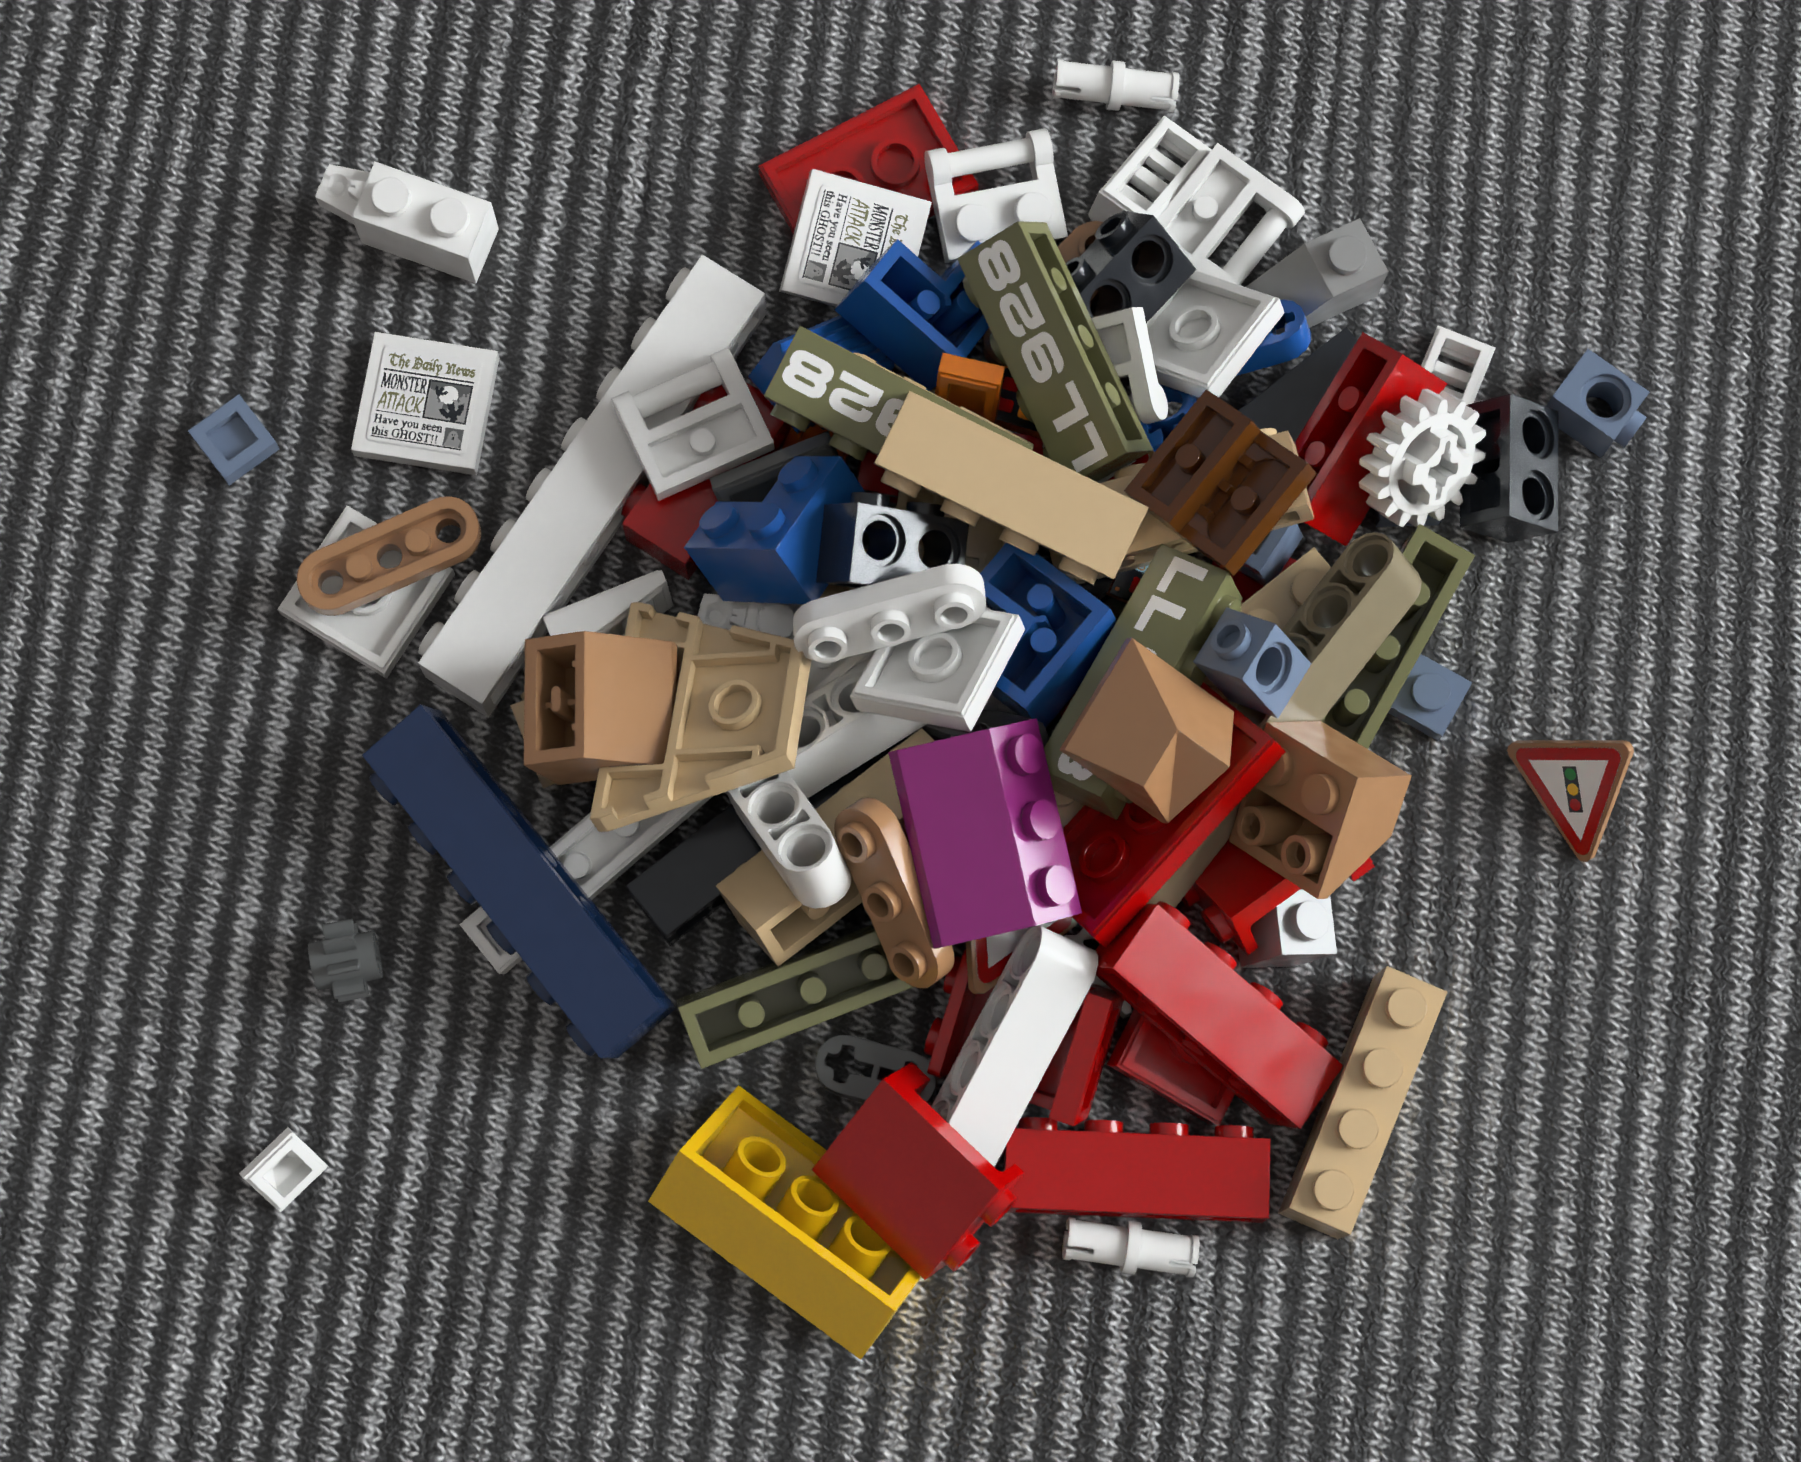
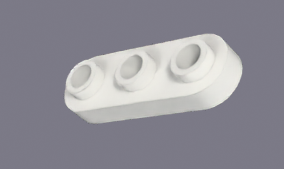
M945 564L812 600L802 605L793 616L795 648L798 652L803 651L805 657L810 660L832 663L862 653L896 646L903 642L965 627L979 619L985 611L986 597L983 578L978 571L969 566Z

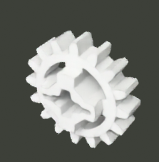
M1422 389L1418 402L1405 395L1401 398L1400 402L1401 412L1396 416L1385 411L1381 415L1382 421L1386 426L1382 433H1369L1367 440L1375 446L1373 453L1361 457L1359 465L1370 471L1359 482V487L1370 494L1366 503L1371 508L1380 512L1382 516L1401 527H1404L1407 522L1415 527L1419 524L1424 526L1427 515L1438 521L1444 519L1445 504L1451 501L1459 506L1463 502L1462 494L1459 491L1464 483L1468 485L1476 483L1478 478L1471 472L1472 466L1485 459L1486 453L1475 448V444L1486 436V430L1475 424L1480 416L1479 413L1466 406V402L1443 390L1438 395L1429 389Z

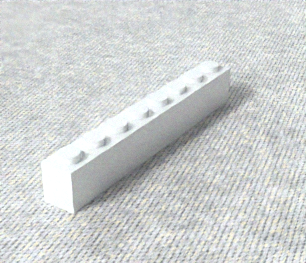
M701 255L692 270L684 267L675 276L666 293V299L669 303L657 320L649 317L641 325L631 344V349L635 351L622 370L614 367L606 375L597 391L596 399L600 402L587 420L580 417L572 424L561 445V449L565 451L552 471L544 468L535 477L526 494V500L530 503L517 521L508 519L501 526L490 546V550L494 552L491 559L481 573L473 570L468 574L454 598V601L459 605L445 625L439 621L436 622L420 644L418 653L422 655V658L418 664L425 677L488 718L525 665V639L544 637L548 630L543 620L545 614L566 606L625 520L621 516V511L630 494L639 484H643L646 487L650 484L632 443L618 418L611 398L627 391L634 396L711 362V354L727 347L734 359H736L766 316L764 292L704 255ZM701 394L643 419L648 430L691 412Z

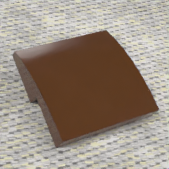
M1206 389L1126 487L1124 492L1133 500L1149 507L1147 511L1221 568L1235 576L1317 473L1305 460L1263 433L1250 418Z

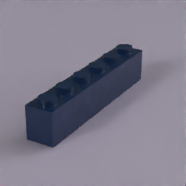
M420 704L362 755L375 771L369 776L375 789L390 804L395 806L399 802L413 819V822L408 825L412 836L428 853L434 855L439 852L453 870L447 875L452 887L466 902L471 905L478 902L492 921L486 927L492 938L508 954L513 955L517 952L531 969V972L526 975L528 983L544 1002L551 1006L556 1002L571 1020V1023L566 1026L568 1034L584 1053L589 1056L597 1053L600 1058H619L676 1009V1006L440 710Z

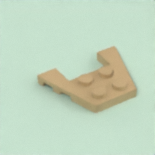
M642 602L631 603L624 636L674 642L677 645V662H682L664 763L599 768L590 820L599 832H609L794 769L811 667V660L805 657L803 651L798 652L796 650L794 640L732 625L731 629L727 630L703 624L699 616L679 612L674 617L656 612L653 605Z

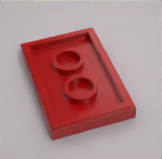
M918 84L759 165L758 171L794 235L810 170L816 169L932 202L925 167V151L945 148L947 153L959 150L923 88ZM973 174L952 178L954 195L975 192L979 189V184ZM933 202L931 203L928 218L935 215Z

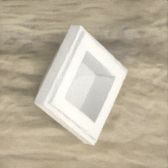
M287 1127L239 1174L271 1205L281 1212L328 1165Z

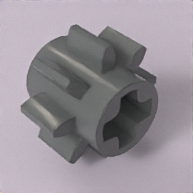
M353 918L322 924L325 940L308 943L310 968L317 991L332 988L334 999H338V1002L369 997L367 981L383 978L381 955L374 930L359 933L357 923H354Z

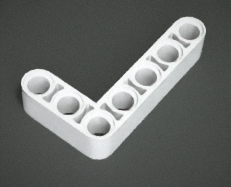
M870 658L806 697L794 769L726 792L737 815L797 900L804 906L814 909L826 908L841 900L850 888L851 874L830 829L807 798L926 725L925 723L858 711L850 695Z

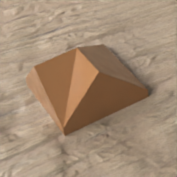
M1126 638L1059 750L1160 822L1169 823L1230 767L1234 711L1135 639Z

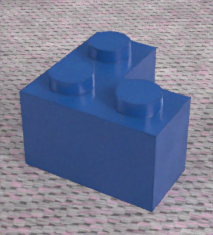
M898 239L863 273L834 309L914 381L926 387L928 391L936 387L942 354L947 353L966 358L989 328L981 309L971 302L965 292L963 285L965 274L958 259L940 277ZM977 240V241H976L967 251H965L963 254H965V253H967L968 251L972 250L973 248H975L976 246L980 245L981 243Z
M794 456L781 469L777 482L762 502L717 501L714 506L703 514L699 527L684 546V549L723 601L804 605L807 602L819 599L829 585L816 583L824 504L850 503L852 492H865V490L841 456Z
M1005 543L980 573L984 581L986 606L994 611L1019 615L1025 631L992 694L1017 715L1030 719L1037 718V721L1043 722L1046 728L1078 690L1117 620L1107 605L1037 553L1035 556L1030 555Z

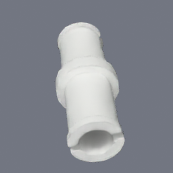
M1057 59L1055 70L1057 72H1054L1052 99L1065 98L1106 103L1107 110L1116 111L1120 110L1121 105L1167 110V112L1175 111L1176 101L1174 100L1178 98L1179 73L1125 68V62L1112 61L1110 66L1067 62L1063 59Z
M1071 1217L1067 1219L1066 1229L1068 1231H1064L1063 1260L1074 1259L1119 1266L1120 1273L1133 1275L1136 1273L1137 1268L1180 1274L1193 1278L1196 1273V1266H1193V1264H1198L1200 1246L1198 1235L1187 1236L1142 1229L1141 1222L1126 1221L1125 1227L1080 1221Z

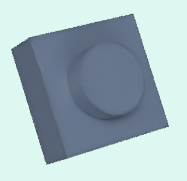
M240 394L188 430L193 440L228 485L234 483L280 449L274 438Z
M1420 654L1388 713L1439 741L1472 682Z

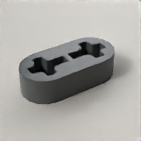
M838 1035L829 1038L820 1046L815 1058V1072L819 1083L826 1091L836 1096L862 1103L868 1099L881 1082V1080H878L880 1071L892 1074L911 1062L931 1079L924 1091L919 1094L927 1103L930 1102L936 1086V1076L927 1073L929 1062L925 1057L912 1051L855 1036ZM842 1049H850L854 1051V1062L856 1064L872 1068L873 1071L871 1078L854 1073L849 1074L846 1083H838L834 1081V1069L825 1066V1062L828 1057L838 1058Z

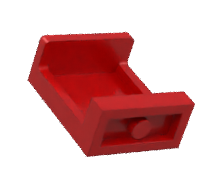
M1228 840L1181 901L1188 908L1197 903L1203 909L1200 914L1213 935L1222 944L1232 939L1249 956L1259 948L1250 930L1252 924L1301 888ZM1369 857L1349 877L1353 882L1374 868L1371 858Z
M966 949L962 957L958 955L954 957V965L951 971L946 974L943 991L950 994L943 1019L937 1017L934 1020L925 1043L924 1052L931 1056L927 1073L939 1078L949 1074L994 989L992 987L984 994H973L968 987ZM1096 984L1091 985L1029 1103L1051 1110L1048 1118L1070 1126H1075L1088 1118L1124 1003V999L1115 991Z
M911 1062L885 1077L815 1164L812 1171L905 1262L926 1280L945 1265L954 1272L970 1258L981 1244L973 1235L984 1222L992 1227L1011 1209L1018 1197L1010 1190L1025 1172L1015 1163L1003 1172L997 1170L921 1098L919 1094L931 1079Z

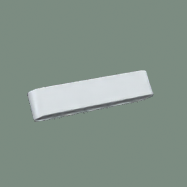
M1039 925L1029 927L1016 945L931 1106L994 1167L1087 995L1098 967V954L1095 950Z

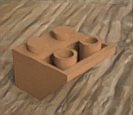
M589 631L525 639L524 766L557 785L595 781L598 777L599 768L663 764L677 693V645L672 641Z
M1322 721L1266 722L1264 732L1271 736L1286 753L1281 756L1275 765L1241 800L1229 842L1316 899H1327L1392 836L1412 775Z

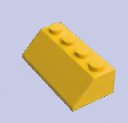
M738 1085L678 1151L648 1202L861 1360L919 1282L921 1276L812 1171V1168L827 1150Z

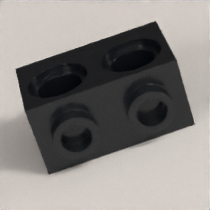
M1122 211L1105 220L1095 233L1096 240L1080 257H1075L1065 263L1091 318L1132 307H1143L1146 323L1197 270L1154 215ZM1138 246L1140 258L1137 266L1133 269L1131 262L1132 254ZM1097 289L1099 302L1095 311L1091 313L1090 299Z
M1513 394L1466 405L1477 411L1480 415L1475 424L1486 430V436L1475 444V448L1486 454L1484 460L1472 466L1471 472L1478 478L1476 483L1469 485L1464 483L1460 488L1463 502L1460 504V528L1507 543L1558 532L1559 411Z
M852 492L850 503L824 504L816 583L856 589L945 564L965 565L969 524L958 519L944 517L945 513L940 511L942 505L907 502L906 510L889 508V496ZM865 529L869 536V547L867 552H865L862 543V537ZM920 539L922 540L924 546V555L922 561L920 559L918 552Z

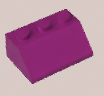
M1037 718L888 752L934 949L1033 927L1082 913Z

